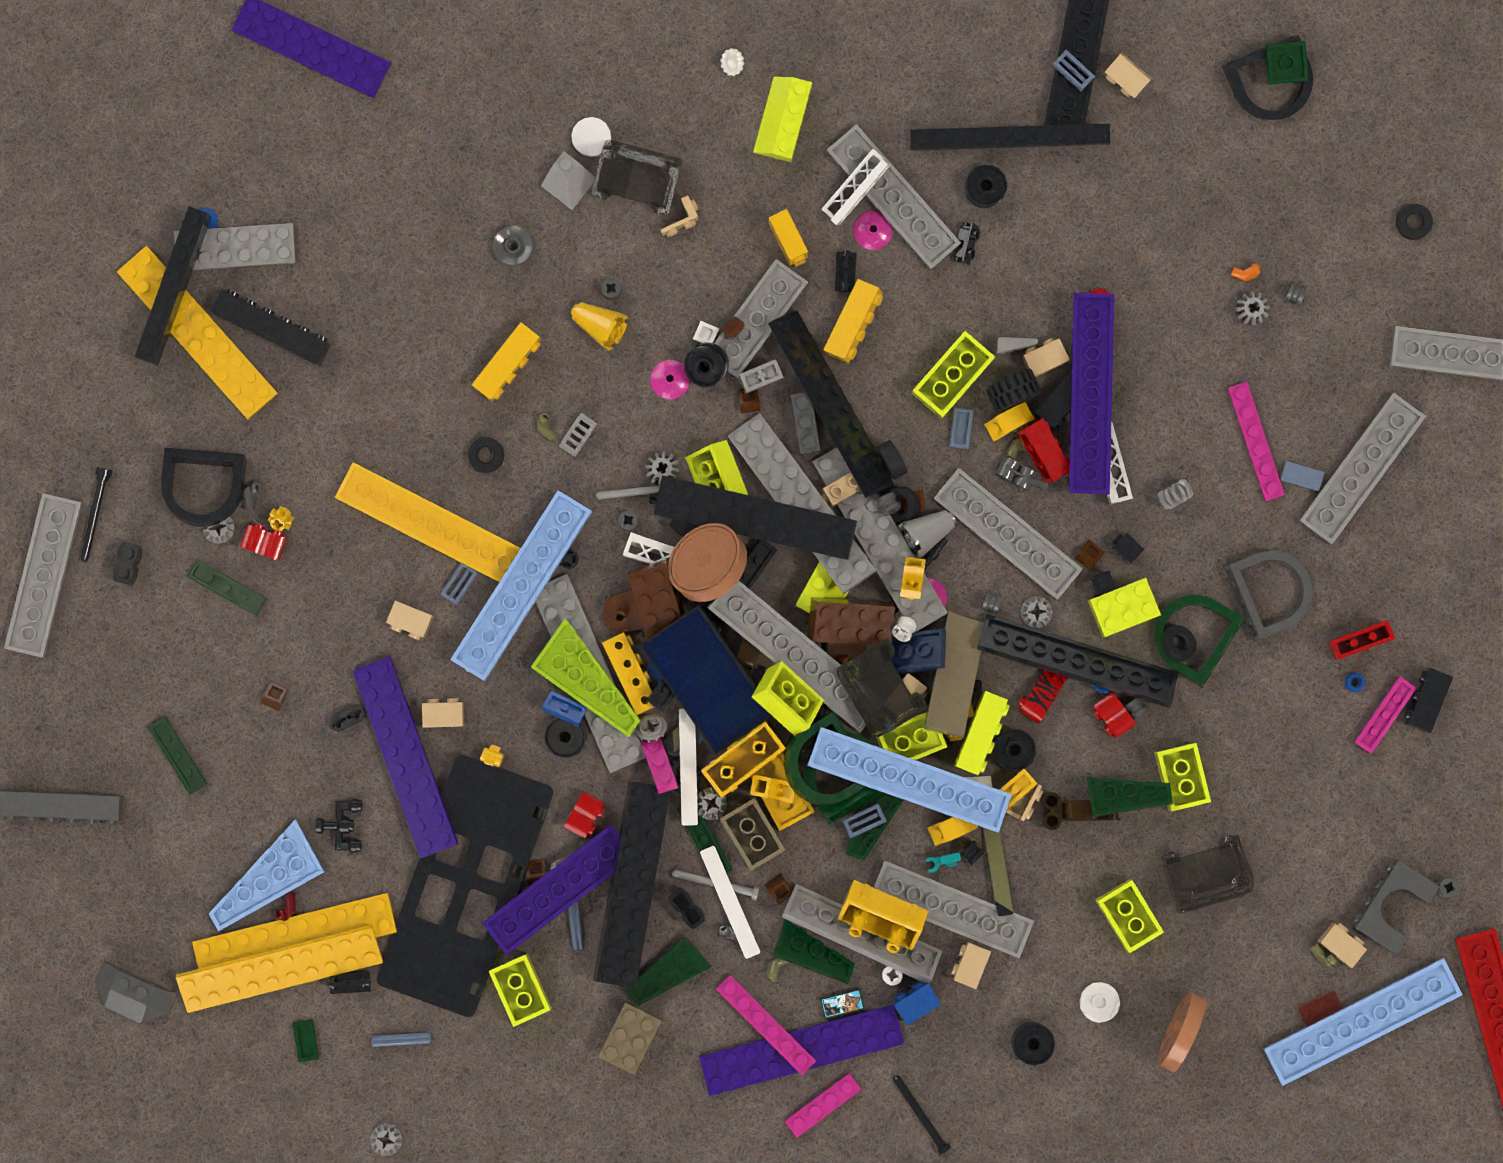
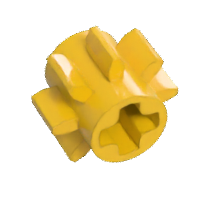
M282 506L278 510L273 508L268 518L271 527L280 532L284 528L289 530L294 520L290 510Z
M491 745L489 749L484 748L480 761L500 768L504 754L500 753V747Z

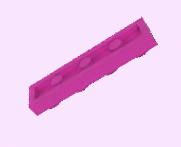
M1399 676L1354 743L1369 754H1372L1416 690V687Z
M848 1073L786 1119L785 1123L797 1138L862 1089L852 1075Z

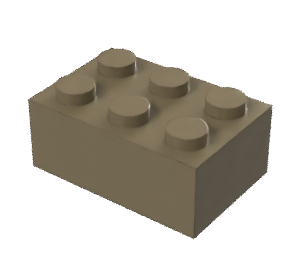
M755 798L720 818L751 871L785 851L784 846Z
M626 1001L598 1057L635 1075L662 1018Z

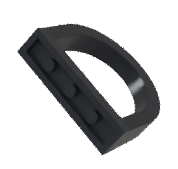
M1294 35L1277 43L1298 42L1301 39L1299 35ZM1265 48L1222 65L1238 103L1248 113L1261 119L1280 120L1294 115L1305 105L1312 91L1313 72L1308 57L1309 81L1301 82V88L1296 99L1289 106L1277 111L1265 110L1255 105L1247 96L1237 71L1243 66L1265 58Z
M164 448L161 490L171 513L180 521L196 527L213 526L230 517L239 506L243 495L247 463L245 455ZM187 463L234 467L232 488L227 501L219 509L208 514L198 515L182 509L173 497L175 464Z

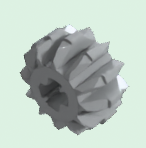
M1250 292L1249 297L1243 294V300L1237 301V304L1242 307H1237L1235 311L1242 312L1237 318L1245 317L1243 324L1246 325L1250 320L1251 326H1255L1256 321L1261 324L1263 323V318L1268 317V313L1265 311L1269 310L1270 306H1264L1268 300L1265 298L1261 301V293L1256 298L1254 292ZM1255 305L1257 311L1251 313L1249 311L1251 308H1248V306Z
M662 452V458H659L658 453H654L657 460L648 459L653 465L645 466L646 469L652 470L646 475L647 477L655 475L651 480L652 483L659 479L660 486L662 475L677 478L672 472L678 473L679 469L672 467L676 466L678 461L670 463L673 459L672 454L666 459V452ZM660 464L668 466L665 469L666 473L657 472Z
M1182 479L1161 490L1158 493V497L1165 509H1172L1190 499L1194 493L1191 490L1190 484L1185 479Z

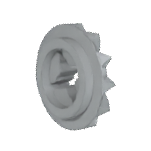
M231 517L219 523L220 525H226L220 529V536L216 530H210V528L216 525L203 527L202 531L206 539L217 544L228 541L235 529Z
M1033 596L1022 604V620L1030 627L1041 628L1047 625L1052 618L1053 610L1051 603L1044 597ZM1036 603L1039 610L1045 611L1039 614L1038 621L1035 614L1028 613V611L1035 609Z
M648 714L640 718L641 721L635 728V732L641 741H658L659 737H664V733L667 731V723L663 717L657 714ZM649 724L654 728V732L648 730Z
M706 788L697 795V812L702 818L715 820L725 813L727 807L726 797L721 798L714 788ZM716 797L714 804L718 808L711 807L706 811L708 803L704 799L712 800V798Z
M388 1123L377 1126L370 1136V1145L374 1152L381 1156L395 1154L401 1148L403 1141L400 1130ZM387 1132H389V1139L393 1142L388 1143L383 1148V1141L379 1138L385 1137Z

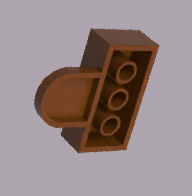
M669 559L633 568L628 572L627 576L631 590L612 595L603 607V619L610 629L619 633H627L644 628L646 638L649 639L685 614L679 591L669 579ZM688 622L653 645V650L688 641L692 635Z
M811 597L807 637L813 642H826L825 652L851 674L857 676L865 663L867 645L891 646L895 606L889 602Z

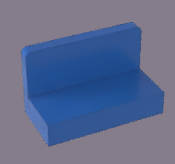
M550 691L542 710L578 727L585 716L587 707Z

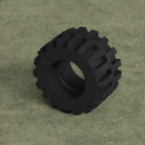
M1024 369L995 382L986 391L996 412H1004L1038 396L1042 390L1032 369Z

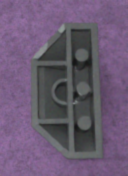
M104 961L96 979L104 1007L139 1023L169 1013L178 995L171 990Z

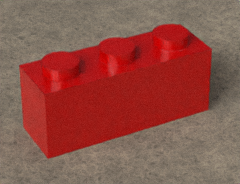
M1041 418L1034 420L1016 433L1044 482L1051 483L1069 472L1070 460L1060 449V443L1052 435L1050 425Z
M1385 620L1330 640L1327 643L1334 660H1339L1395 639L1389 621Z

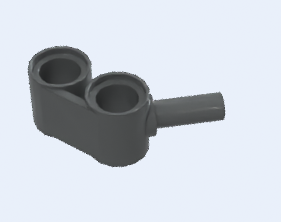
M1004 456L995 473L997 476L1005 477L1007 481L1012 482L1016 486L1020 485L1025 491H1029L1032 486L1046 490L1049 486L1047 482L1036 478L1037 472L1023 465L1020 467V463L1007 456Z

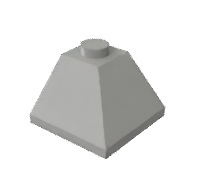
M564 151L551 167L541 187L573 210L597 179Z

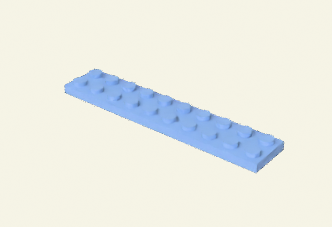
M559 490L556 492L450 659L451 661L486 681L592 514L590 509Z
M820 727L807 765L999 833L1012 795Z
M1442 958L1263 1048L1281 1085L1284 1086L1462 996V993L1445 959Z

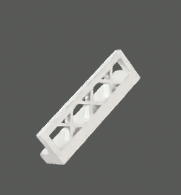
M872 149L822 210L832 218L831 221L835 225H840L892 164L875 149ZM875 155L880 162L874 169H869V160ZM859 172H866L867 178L861 184H856V175ZM846 187H853L854 193L849 199H844V189ZM833 202H841V208L834 215L828 208Z
M1112 422L1111 439L1114 445L1111 444V447L1115 449L1116 455L1110 464V494L1107 495L1109 505L1133 499ZM1112 465L1117 466L1121 470L1118 480L1112 476ZM1118 484L1126 488L1128 496L1118 498L1116 491Z
M630 533L623 556L645 564H652L670 558L675 547ZM632 545L641 548L643 552L635 555L629 553V549ZM652 552L661 555L662 558L653 561L650 560L647 553Z

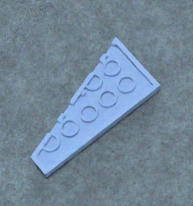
M296 819L209 913L218 931L325 872Z

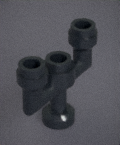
M362 800L335 801V818L337 822H325L323 818H317L316 833L322 834L325 830H337L335 833V851L361 852V840L351 839L350 841H343V834H349L354 831V820L343 818V810H350L352 813L362 812Z

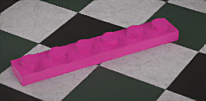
M1244 382L1227 388L1264 501L1284 496L1285 494L1248 383Z
M731 975L716 989L802 1076L816 1062Z

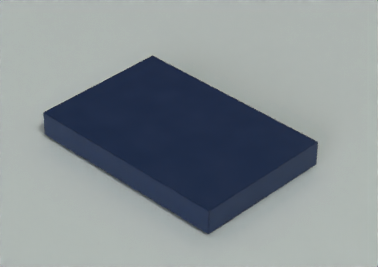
M941 628L912 633L910 640L906 642L900 641L892 635L891 646H888L887 674L895 675L945 668L946 630Z

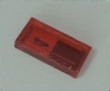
M1335 991L1298 1008L1306 1027L1343 1009Z

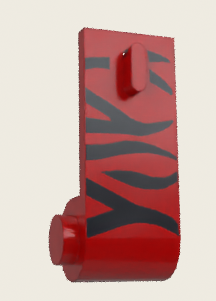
M1044 670L1027 697L1023 695L1017 705L1020 707L1019 712L1039 724L1068 677Z

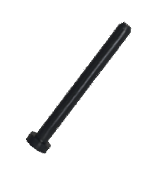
M895 1076L893 1078L894 1083L939 1148L937 1150L939 1155L948 1151L951 1148L950 1144H945L901 1077Z

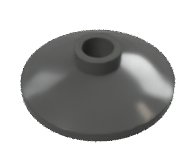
M507 226L501 229L494 238V253L504 264H522L532 253V238L525 229L519 226ZM512 243L517 244L516 250L510 249Z

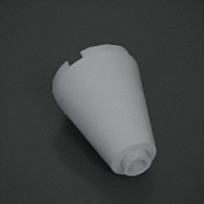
M944 510L902 522L898 525V529L900 532L903 531L904 539L913 555H917L916 558H921L955 528L954 523H956V519L951 512L948 513Z

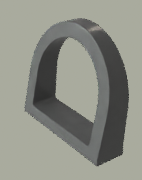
M1264 551L1223 567L1253 641L1295 625L1307 613L1312 601V582L1305 567L1295 557L1281 551ZM1274 561L1285 565L1295 574L1300 586V598L1295 610L1287 618L1263 627L1241 570L1260 562Z

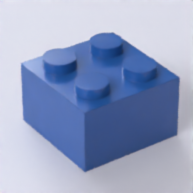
M917 981L911 985L912 990L905 993V991H902L894 996L893 1004L907 1026L941 1005L928 983Z

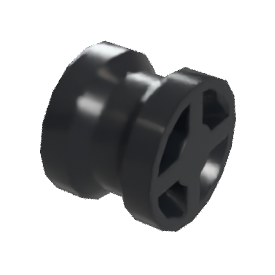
M569 548L560 565L566 569L574 568L579 561L578 554Z
M973 840L960 854L968 859L970 865H973L985 851L977 846V842Z

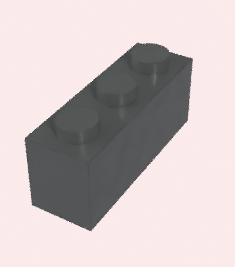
M806 392L791 395L800 456L820 453L812 401Z

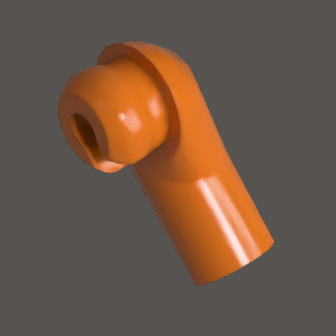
M1253 263L1251 267L1245 270L1233 267L1230 276L1248 282L1259 276L1261 272L1260 266Z

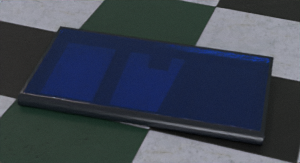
M700 604L640 644L644 653L715 755L770 717H773L752 698L757 686Z

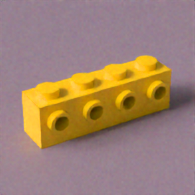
M857 279L823 349L828 356L849 364L850 360L854 359L857 353L856 347L859 341L862 342L864 339L865 329L874 318L873 312L876 306H879L882 302L883 293L879 287Z
M520 322L476 378L472 386L490 401L498 400L504 392L503 387L507 383L511 384L515 379V372L518 368L522 369L527 364L529 354L531 352L535 353L540 347V336Z
M623 632L602 642L635 713L639 715L654 708L646 702L653 691L649 685L652 680L647 671H642L640 665L643 664L639 653L634 654L632 650L634 643L631 636H626Z

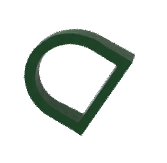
M1183 596L1168 604L1158 617L1155 626L1156 647L1160 656L1170 668L1203 688L1245 620L1241 615L1207 596ZM1187 606L1206 607L1231 622L1200 673L1168 657L1161 643L1162 635L1170 617L1178 610Z
M834 711L823 715L814 721L809 729L795 735L789 742L784 756V770L789 785L800 798L815 805L824 806L843 801L866 787L851 782L834 794H822L808 787L799 773L798 757L800 750L811 736L819 732L820 727L849 737Z
M847 733L853 739L875 746L865 737ZM812 767L805 768L806 785L820 793L816 783L817 769ZM864 787L849 798L831 807L828 805L817 806L829 825L884 792Z

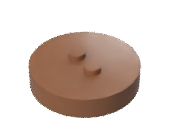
M710 523L699 526L687 533L673 549L668 563L669 579L673 586L689 600L706 602L719 598L735 586L745 570L747 562L745 544L726 525Z
M1192 991L1187 992L1183 997L1162 1040L1157 1057L1158 1066L1173 1073L1181 1066L1203 1020L1207 1004L1205 997Z

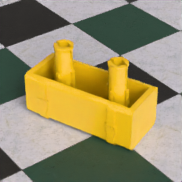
M765 721L757 728L751 730V733L743 739L737 740L730 745L726 752L717 759L712 760L701 772L720 797L723 798L730 791L733 792L737 789L738 785L768 762L775 760L787 748Z
M853 880L837 919L851 925L849 929L851 936L860 937L862 930L888 940L887 950L897 953L900 946L913 950L922 932L928 910L875 889L866 883L863 884Z

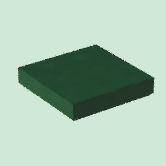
M1306 41L1265 45L1268 85L1309 81Z

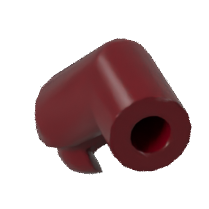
M295 893L285 894L286 905L281 910L276 911L275 917L277 920L286 921L295 913Z

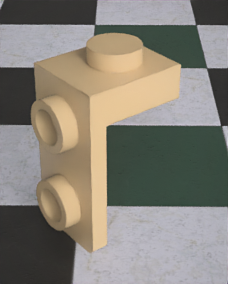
M688 195L681 198L688 217L661 229L662 236L667 235V237H671L677 234L678 229L684 226L685 229L696 225L695 221L698 220L696 211L699 209L694 199L690 200Z
M849 473L824 487L820 493L828 506L833 508L839 502L861 489L852 473Z

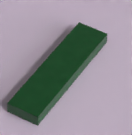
M198 559L187 576L256 616L267 600L264 596Z
M166 716L148 727L190 795L208 784Z
M679 807L677 811L681 816V807ZM698 814L697 825H686L700 852L715 846L726 873H728L733 868L708 823Z

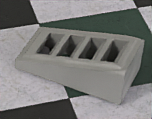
M999 337L996 344V355L1034 347L1038 344V339Z
M580 413L559 447L576 457L598 424L583 413ZM583 421L584 423L589 425L590 428L586 429L584 426L580 424V422ZM579 428L586 434L582 436L575 429ZM573 434L581 439L580 443L572 439L571 435ZM569 441L575 446H577L576 449L574 450L573 448L568 446L566 442Z

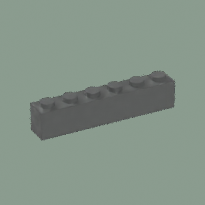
M0 791V815H3L6 820H16L17 816H24V820L36 821L37 817H44V821L56 822L57 818H64V822H76L77 819H84V823H96L97 820H104V824H116L117 820H122L124 796Z

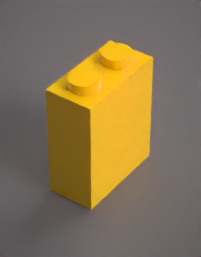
M785 209L769 217V226L789 266L794 265L798 267L806 262L805 259L808 258V250L788 210Z

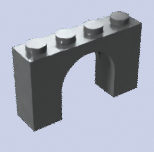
M1395 859L1394 862H1389L1385 868L1386 875L1383 879L1380 878L1374 886L1376 891L1372 896L1369 895L1363 903L1365 908L1362 913L1358 912L1352 922L1355 923L1353 925L1354 929L1397 955L1407 937L1384 921L1381 913L1384 898L1394 890L1404 889L1423 902L1430 903L1440 886L1400 860Z

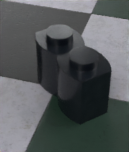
M123 542L118 549V563L114 567L113 580L133 585L138 576L137 565L142 558V547Z
M680 888L669 897L671 905L682 914V918L687 926L695 929L705 921L704 912L693 903V899L688 891Z

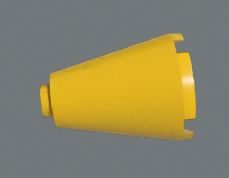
M584 302L575 304L571 310L572 319L608 351L613 349L611 345L614 341L616 344L619 343L627 328L625 319H628V317L620 312Z

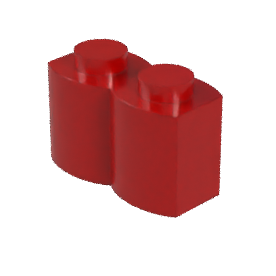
M254 523L253 526L248 525L240 547L280 561L287 542V538L283 537L284 533L274 529L270 533L264 530L265 526Z
M1111 692L1093 705L1095 710L1092 713L1098 721L1101 719L1106 724L1104 729L1110 737L1115 736V738H1118L1136 725V722L1114 692Z
M583 791L564 827L586 838L587 834L591 836L597 826L593 824L596 817L601 818L606 809L603 806L604 801Z

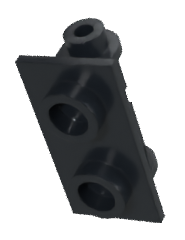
M963 222V226H960L957 239L964 241V243L954 250L953 257L955 262L962 263L963 261L970 265L971 260L975 257L974 246L980 237V230L973 222L971 224Z
M849 250L837 252L835 291L852 292L855 286L857 253H852Z
M370 971L330 976V981H328L330 994L371 992Z

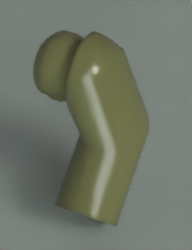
M541 413L536 420L537 431L553 442L558 434L550 429L549 415Z
M1020 438L1012 441L1006 454L1007 457L1015 460L1019 451L1026 450Z
M1318 942L1310 947L1315 957L1326 967L1331 968L1334 964H1337L1336 956L1334 954L1327 956Z
M779 958L770 961L766 971V977L769 981L777 982L780 978L778 975L780 967L789 962Z

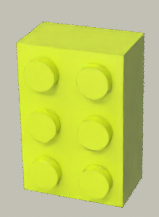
M1146 578L1088 600L1102 638L1161 615Z
M782 661L767 668L752 695L755 701L794 736L810 728L824 701L822 697Z
M1197 743L1154 752L1161 782L1170 783L1173 805H1167L1169 811L1211 802Z
M1133 880L1125 881L1096 899L1097 904L1126 952L1131 953L1164 933Z
M528 953L489 971L513 1027L552 1009Z

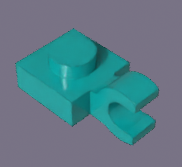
M956 852L939 857L926 858V862L933 861L935 864L932 869H928V872L937 871L938 867L945 864L946 868L958 865L957 861H961L960 853Z

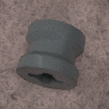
M613 278L606 279L601 286L604 297L609 300L617 299L622 291L618 280Z
M1291 281L1284 299L1293 300L1296 304L1300 305L1307 286H1299L1296 282Z
M894 492L888 493L876 501L883 509V516L891 515L901 508L900 503L895 499L896 495Z
M630 510L622 512L618 519L621 528L626 531L636 529L639 524L637 514Z
M986 591L981 609H988L992 613L997 614L1002 595H993L991 591Z
M1134 698L1124 705V708L1130 712L1133 719H1136L1149 709L1138 698Z
M1443 877L1437 882V885L1440 886L1438 889L1440 895L1451 898L1458 894L1460 887L1454 878Z

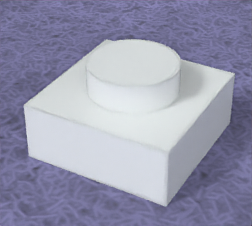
M700 321L693 340L699 343H714L719 328Z

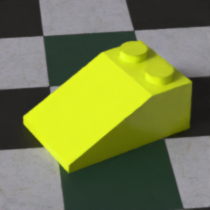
M927 712L874 732L880 748L913 760L947 748V744L942 733L924 729Z

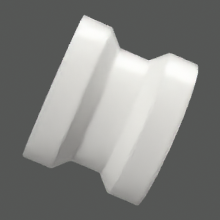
M901 616L897 621V625L893 627L892 634L900 641H909L917 625L913 619Z
M886 966L882 971V977L887 984L896 985L902 980V972Z

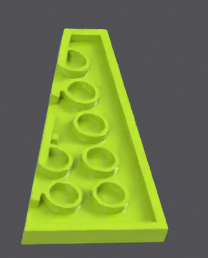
M565 618L531 668L627 737H630L640 723V718L573 626Z

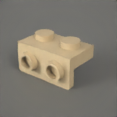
M1036 785L1008 809L1006 813L1021 821H1024L1025 818L1029 820L1034 811L1031 808L1034 801L1038 802L1043 793L1040 790L1042 785Z

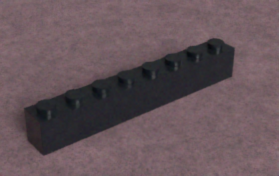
M188 206L134 356L139 360L156 366L159 365L212 218L207 212Z

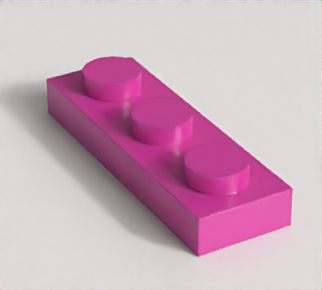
M659 737L658 741H641L658 794L678 788L661 738Z

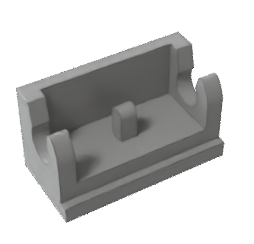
M776 359L739 374V381L744 387L745 394L784 378Z

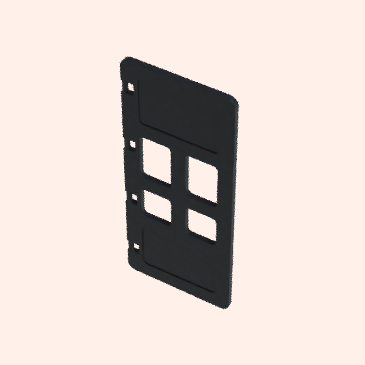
M459 755L455 758L442 794V799L454 832L470 838L472 844L463 868H457L436 860L437 853L425 858H419L395 925L397 932L391 936L383 963L377 975V982L380 986L465 1017H471L475 1014L499 945L488 930L485 939L479 940L458 932L457 926L471 889L489 894L498 899L494 913L518 895L554 794L551 786L511 771L485 764L466 755ZM536 806L543 808L539 819L533 817ZM486 846H492L513 855V860L504 883H499L477 874ZM515 865L522 867L518 878L512 876ZM430 874L456 883V888L442 925L426 921L415 915ZM473 982L480 984L476 995L470 993Z

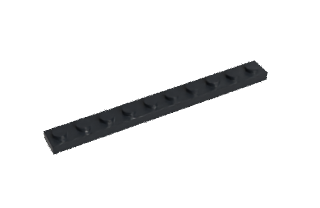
M1110 123L910 130L911 151L1110 145Z
M759 540L747 557L745 570L739 581L748 589H751L777 552V549L767 541ZM709 610L707 615L720 633L726 622ZM703 622L700 623L668 669L669 673L713 643L714 638ZM696 665L674 679L680 688ZM661 678L646 702L663 713L675 696L663 678Z

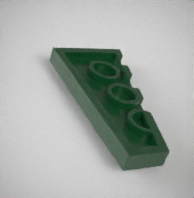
M1086 777L1093 817L1173 805L1170 783Z
M883 793L862 805L860 811L879 803L887 822L850 838L845 854L865 861L904 800ZM877 809L859 816L857 821L877 813ZM878 816L855 827L853 832L881 820V817Z
M784 919L773 953L774 957L846 984L850 982L855 963L834 949L831 950L823 945L824 943L819 939H814L808 935L807 931L801 927L798 928L791 921Z
M685 936L637 980L636 988L629 987L626 992L640 1006L712 966Z

